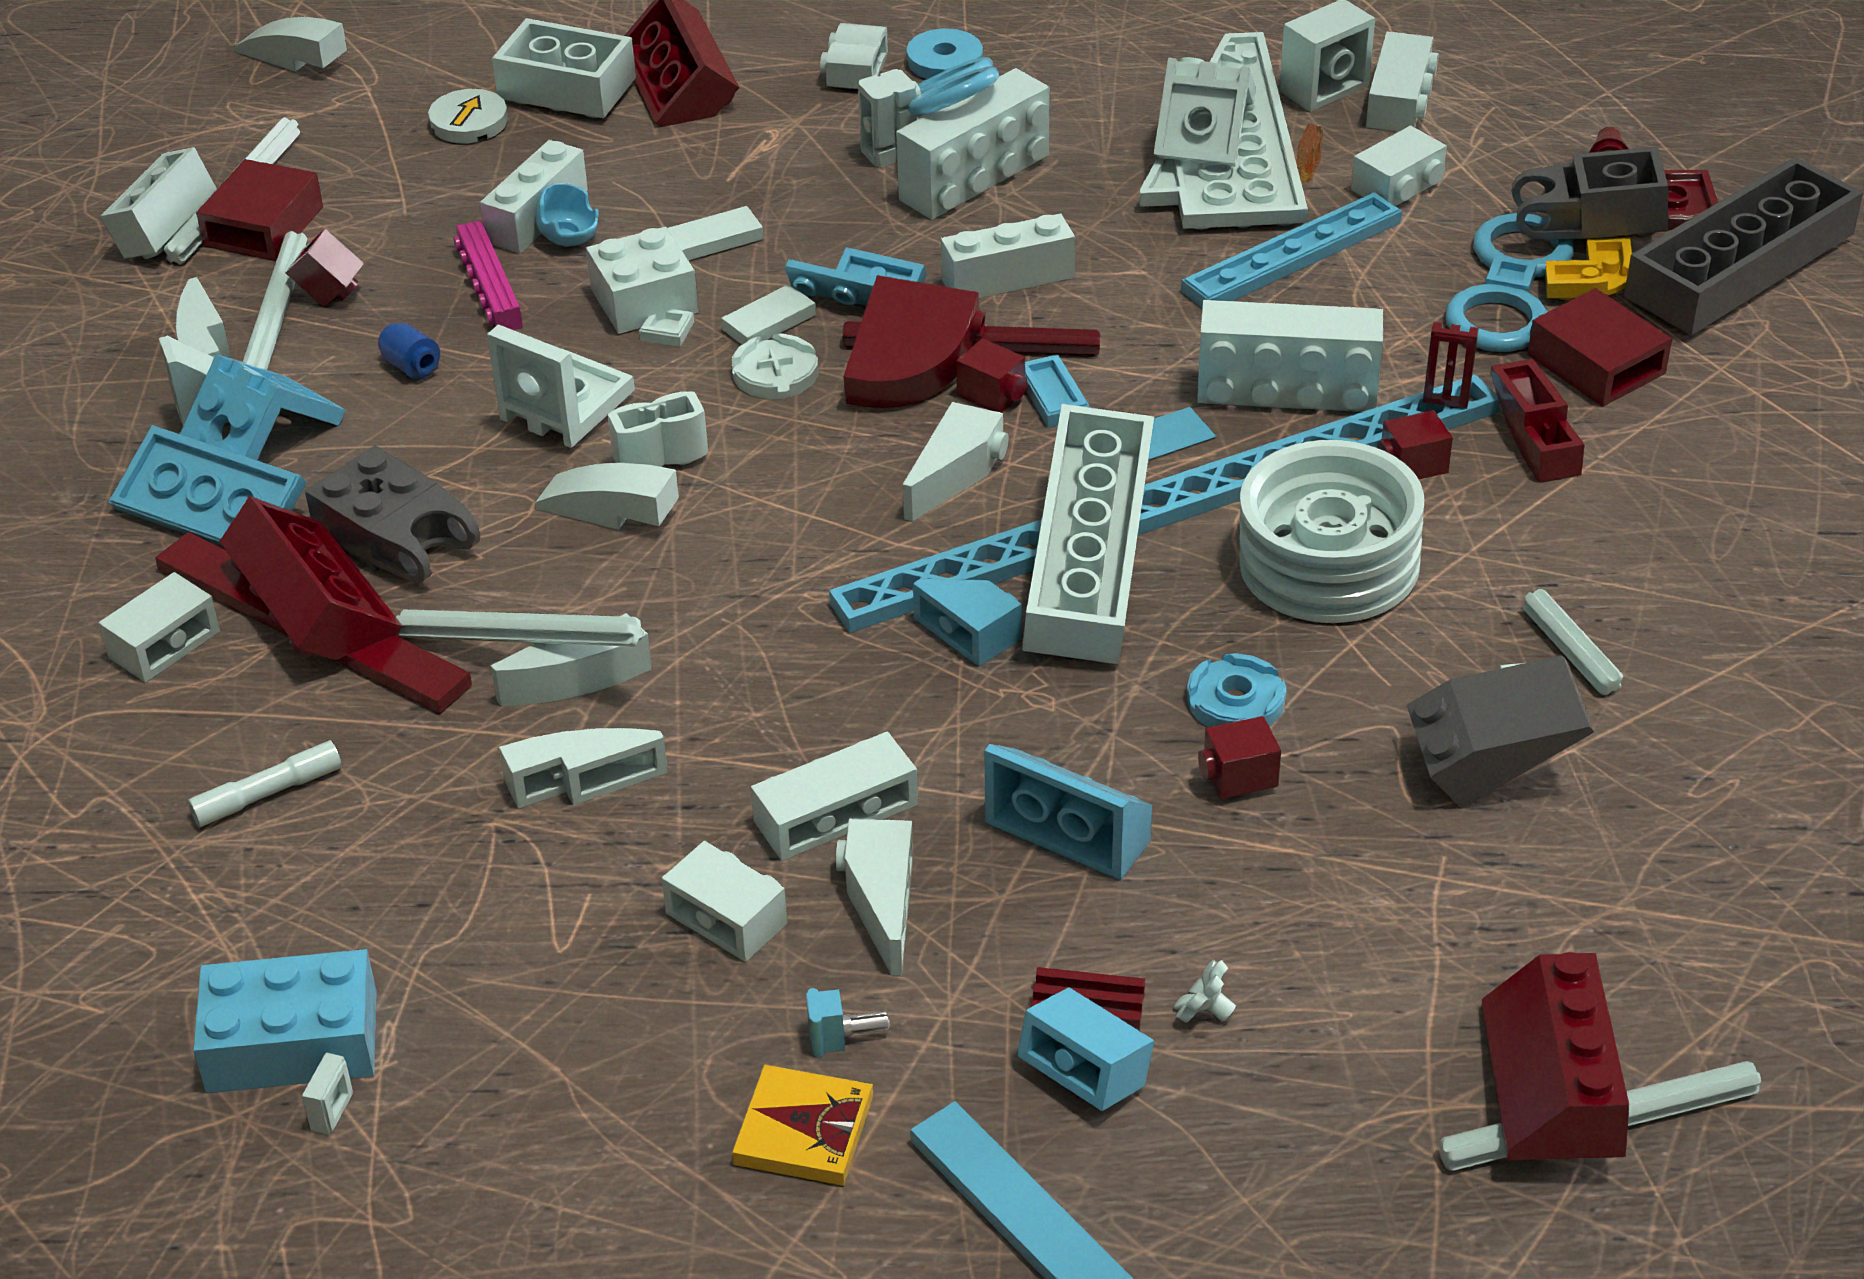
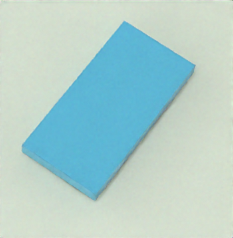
M152 425L108 503L118 511L184 534L190 532L212 544L223 547L219 542L249 496L292 511L307 482L301 475Z

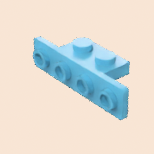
M848 247L845 248L836 270L791 259L785 265L791 286L802 294L834 298L845 305L860 304L867 306L877 275L921 283L924 282L927 275L923 264Z

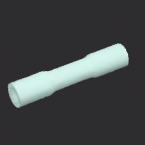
M329 740L290 756L283 763L237 782H228L187 799V803L195 823L200 828L236 813L246 805L288 787L302 785L342 768L341 759L335 745Z

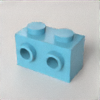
M1068 987L1025 1010L1017 1056L1103 1111L1145 1086L1154 1040Z

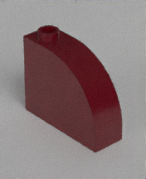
M877 275L843 376L846 404L872 408L902 407L923 401L948 386L956 378V360L972 347L975 336L981 337L984 331L986 312L979 310V292Z

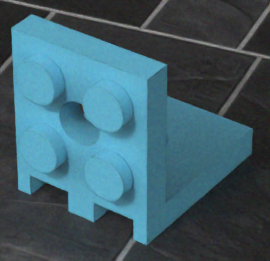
M216 354L180 435L258 460L281 408L338 426L346 409L287 376ZM229 420L231 429L229 435L223 440L222 428L226 421Z

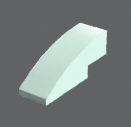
M311 17L285 18L270 22L258 28L235 45L236 53L295 72L306 63L324 68L347 50L342 23Z
M198 278L188 279L177 308L176 332L178 341L212 357H215L216 354L231 357L223 321Z
M604 463L574 468L554 476L535 502L536 510L617 530L621 528L626 519L660 526L679 498L676 470L634 463Z
M627 613L621 615L623 617H630ZM643 630V638L638 640L637 645L634 647L534 643L491 665L496 700L501 706L532 705L593 693L630 680L652 670L648 633Z
M596 728L564 731L532 737L499 747L504 781L518 809L563 793H567L572 804L576 805L668 773L664 737L660 731Z

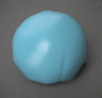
M568 183L552 184L542 190L536 207V223L540 232L549 241L556 245L573 247L581 246L595 236L599 210H592L586 190Z

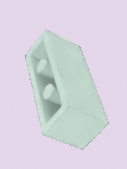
M1386 32L1369 92L1366 128L1399 132L1410 125L1415 127L1417 118H1425L1427 101L1431 95L1433 77L1436 75L1439 53L1432 52L1433 37Z
M548 140L480 201L483 226L493 246L521 254L542 234L536 223V207L541 192L546 187L552 184L568 183L588 191L582 149L559 141Z
M194 147L163 153L100 217L124 259L136 256H143V258L148 259L164 251L165 243L183 227L185 222L217 188Z
M1060 213L1056 215H1042L1036 219L1016 223H1003L997 227L977 231H963L957 235L941 238L942 281L946 287L979 292V298L1073 279L1075 278V235Z
M888 731L752 785L751 796L754 823L780 860H786L848 833L849 819L883 820L917 806V768Z

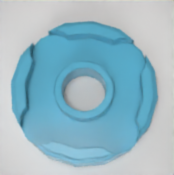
M942 28L926 31L916 35L909 41L906 49L909 69L925 79L983 56V46L980 40L971 33L958 29Z
M1233 653L1223 655V660L1211 663V658L1201 662L1190 673L1186 699L1190 712L1201 724L1207 727L1264 716L1268 725L1271 726L1283 714L1287 688L1284 679L1282 681L1278 677V670L1270 663L1255 656ZM1236 689L1242 690L1247 694L1242 696H1234L1226 692L1229 690Z

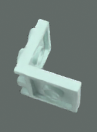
M1191 57L1181 58V62L1177 61L1176 58H1168L1154 156L1156 158L1236 167L1245 103L1254 104L1256 86L1249 66L1235 62H1222L1221 66H1218L1217 63L1205 62L1204 60ZM1198 110H1206L1212 115L1210 126L1202 131L1194 130L1189 124L1191 115Z
M497 325L487 334L500 420L508 422L517 415L527 419L528 431L540 436H544L550 429L562 433L564 445L570 448L635 390L632 375L504 326Z

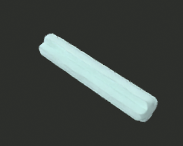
M1538 589L1534 593L1529 592L1524 597L1526 601L1523 605L1524 611L1600 694L1608 695L1612 691L1617 692L1621 688L1620 682L1623 679V674L1545 590Z

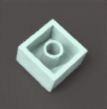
M1338 0L1285 23L1279 92L1304 109L1312 112L1368 87L1375 18L1347 0Z
M667 227L650 228L639 234L619 239H607L600 244L586 247L591 290L618 334L641 328L645 320L651 315L657 314V321L666 319V312L674 309L689 311L694 314L699 313L695 270Z

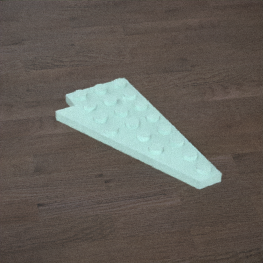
M1264 33L1225 34L1210 62L1217 63L1218 66H1221L1222 62H1235L1249 66L1256 86L1254 104L1245 103L1236 167L1157 158L1140 188V207L1178 205L1183 229L1205 230L1210 227L1235 226L1246 228L1251 225L1276 224L1287 226L1293 223H1307L1308 208ZM1198 110L1191 115L1189 124L1194 130H1205L1212 122V115L1206 110Z

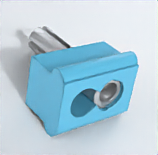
M811 988L806 993L812 1054L817 1058L823 1057L824 1053L844 1051V1037L854 1034L888 1031L889 1016L885 1011L843 1015L839 989L818 992L817 989Z

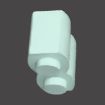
M840 23L836 33L831 32L828 52H823L821 55L820 73L826 76L827 86L858 89L859 80L874 75L879 77L888 52L887 27Z
M695 392L672 393L662 396L652 403L628 404L608 413L612 454L616 463L648 464L659 467L665 464L684 465L708 453L705 411Z

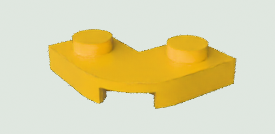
M1630 237L1587 238V260L1546 261L1545 282L1547 298L1569 301L1595 288L1607 296L1624 289L1632 254Z

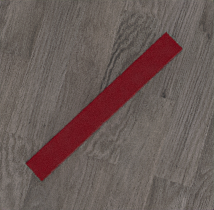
M187 532L155 557L157 568L167 575L173 572L177 573L211 595L212 598L288 636L283 627L269 617L270 610L263 600L250 591V583L244 574L230 564L231 557L226 550ZM396 635L336 660L439 714L472 686L470 672Z

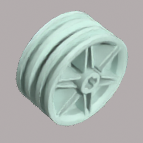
M1343 440L1309 441L1285 447L1268 455L1250 470L1240 492L1239 564L1245 584L1267 606L1285 615L1306 621L1320 623L1352 622L1367 619L1391 609L1411 592L1420 572L1421 535L1424 513V493L1420 481L1414 472L1395 456L1376 447Z

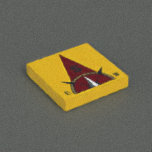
M764 1064L732 1152L733 1165L844 1186L873 1099V1084Z

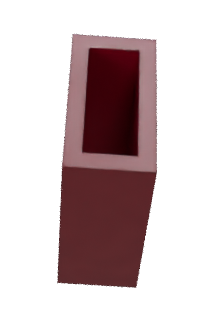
M244 159L196 212L203 246L277 261L285 235L290 231L296 234L301 233L323 208L318 176L315 172Z
M1595 288L1532 320L1528 356L1604 407L1666 374L1672 338Z

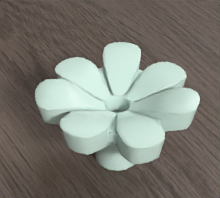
M1212 960L1203 971V979L1199 978L1190 988L1189 992L1191 994H1185L1177 1000L1173 1008L1179 1011L1176 1015L1178 1019L1187 1023L1197 1012L1205 1011L1206 1009L1221 1022H1224L1232 1014L1236 1005L1221 993L1224 984L1221 978L1228 969L1222 960L1218 962Z

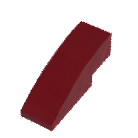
M1534 359L1491 366L1490 374L1505 419L1524 460L1537 481L1543 482L1582 475L1585 444L1567 421L1568 404Z

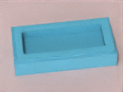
M1059 355L1025 362L1026 392L1047 428L1058 426L1062 404L1090 408Z

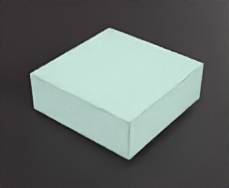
M674 309L667 311L666 319L657 321V314L649 316L639 330L640 341L681 347L695 322L694 313Z
M325 1053L302 1095L310 1129L313 1132L330 1135L353 1095L344 1056Z

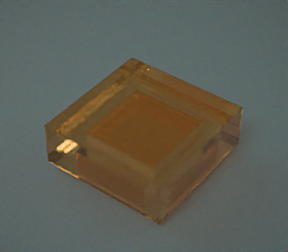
M1308 124L1298 144L1296 164L1300 180L1303 182L1312 180L1321 160L1323 136L1321 126Z

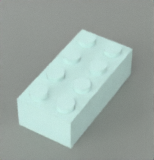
M1015 68L1001 75L993 85L949 107L930 113L896 131L899 200L933 220L1049 156L1050 87Z
M1203 300L1197 403L1364 412L1376 408L1383 346V309Z

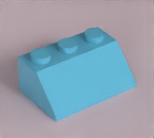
M989 744L984 750L985 823L1120 881L1151 841V804L1015 748Z

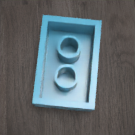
M367 949L201 965L193 1051L205 1092L215 1093L309 1083L325 1053L344 1056L350 1079L374 1077L377 991Z

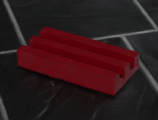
M1433 322L1422 403L1468 409L1479 328L1470 327L1469 332L1460 331L1461 325L1452 324L1450 330L1443 329L1440 322ZM1440 341L1449 342L1442 394L1434 393ZM1458 344H1464L1467 347L1460 396H1453L1452 388Z
M1037 967L1036 984H1034L1033 1000H1031L1030 1008L1070 987L1098 1006L1130 1009L1131 1011L1103 1008L1140 1031L1146 979Z

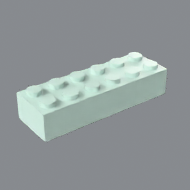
M1066 404L1061 405L1026 610L1022 651L1119 664L1154 416Z

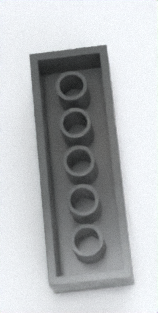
M1794 157L1631 254L1624 297L1692 336L1852 236L1855 232L1864 192Z

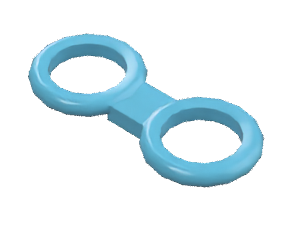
M988 57L977 58L957 65L919 83L918 86L921 94L909 103L908 110L913 116H923L949 107L993 85L999 78V71L993 67V61Z
M1517 213L1499 215L1484 222L1474 234L1473 249L1480 261L1490 268L1486 284L1471 286L1457 293L1446 307V324L1450 330L1452 324L1461 325L1460 331L1469 332L1470 327H1476L1468 322L1464 315L1468 309L1478 304L1504 303L1524 312L1530 322L1518 331L1507 333L1489 332L1479 328L1476 348L1484 351L1506 353L1529 347L1532 320L1548 312L1542 302L1530 294L1535 278L1545 276L1546 261L1571 260L1573 257L1572 239H1547L1555 247L1553 253L1538 259H1517L1504 255L1495 249L1491 243L1494 238L1504 233L1521 232L1516 221ZM1527 214L1525 217V222L1535 227L1541 226L1548 221V218L1535 214Z

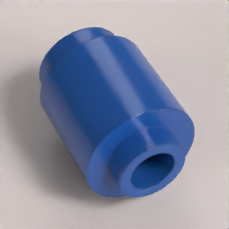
M406 323L390 324L383 329L379 336L378 347L384 360L413 379L424 378L430 375L437 367L440 359L438 344L411 325Z

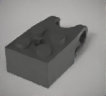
M1658 147L1573 154L1572 163L1529 169L1519 174L1512 183L1511 192L1513 200L1519 207L1516 216L1518 229L1529 238L1585 239L1631 234L1646 237L1656 232L1668 231V183ZM1528 182H1539L1544 186L1543 193L1532 198L1523 197L1520 194V190ZM1529 212L1549 214L1548 221L1541 226H1530L1525 222V217Z
M376 445L305 490L310 518L322 522L347 555L374 572L382 568L410 582L420 583L432 574L429 566L430 558L425 551L426 549L438 545H449L457 549H470L480 541V531L475 518L461 502L437 482Z

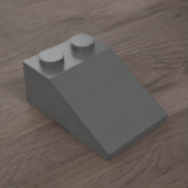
M1562 655L1450 679L1407 704L1430 778L1460 808L1467 806L1595 732L1568 662Z

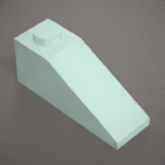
M955 402L951 403L903 483L904 520L913 522L988 476L996 460L1004 458L1008 447L1009 436L1008 433L1003 432V413Z
M849 819L847 840L837 841L836 870L846 872L847 894L890 974L902 976L913 866L912 821Z

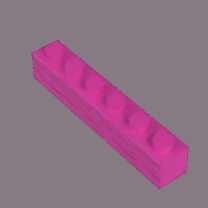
M478 220L474 223L469 222L465 225H457V236L453 237L456 251L460 254L462 265L466 266L469 281L472 280L474 293L478 295L481 309H485L488 325L493 324L494 328L497 325H501L511 330L523 328L520 306L482 221Z

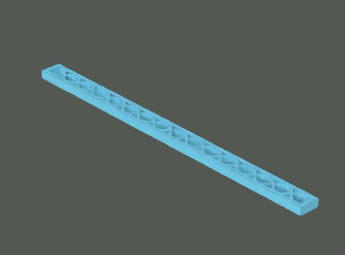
M1475 374L1472 376L1470 396L1476 401H1469L1468 409L1422 403L1424 392L1145 484L1138 535L1240 501L1241 487L1250 470L1268 455L1285 447L1317 440H1343L1377 448L1378 441L1382 439L1383 421L1434 410L1447 430L1499 413V399ZM1462 379L1453 382V396H1460ZM1443 385L1434 388V393L1442 394ZM1347 437L1359 438L1360 440L1348 439ZM1235 476V477L1244 478V479H1242V480H1235V479H1230V478H1228V477ZM1193 489V490L1203 491V493L1196 494V493L1187 492V491ZM1155 503V504H1160V505H1164V506H1161V507H1158V508H1157V507L1148 506L1147 504ZM1042 519L829 590L830 605L848 632L851 633L913 612V590L905 593L895 589L900 587L913 589V583L919 579L989 580L996 584L1031 572L1034 569L1037 549H1029L1022 546L1028 544L1038 546ZM988 558L998 560V562L990 564L981 562V560ZM942 573L955 574L957 576L946 578L937 575ZM859 601L870 603V605L853 610L850 604Z

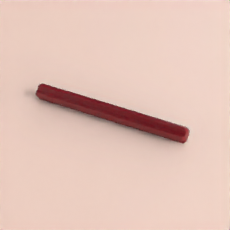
M847 321L844 323L842 332L844 346H854L861 321ZM985 326L982 336H975L972 347L983 338L1015 353L1097 355L1100 351L1101 335L1097 329Z

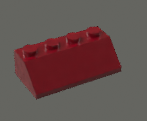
M654 0L624 35L632 37L636 73L634 80L655 124L660 127L715 117L723 106L728 105L732 101L735 92L740 88L699 10L685 0Z
M249 496L219 541L231 557L230 564L244 574L250 583V591L263 600L270 610L269 617L283 627L290 637L289 644L302 655L314 657L317 654L337 660L398 634L403 627L328 529L318 520Z
M1566 952L1562 954H1540L1482 998L1481 1008L1507 1160L1626 1157L1629 1100L1596 953Z

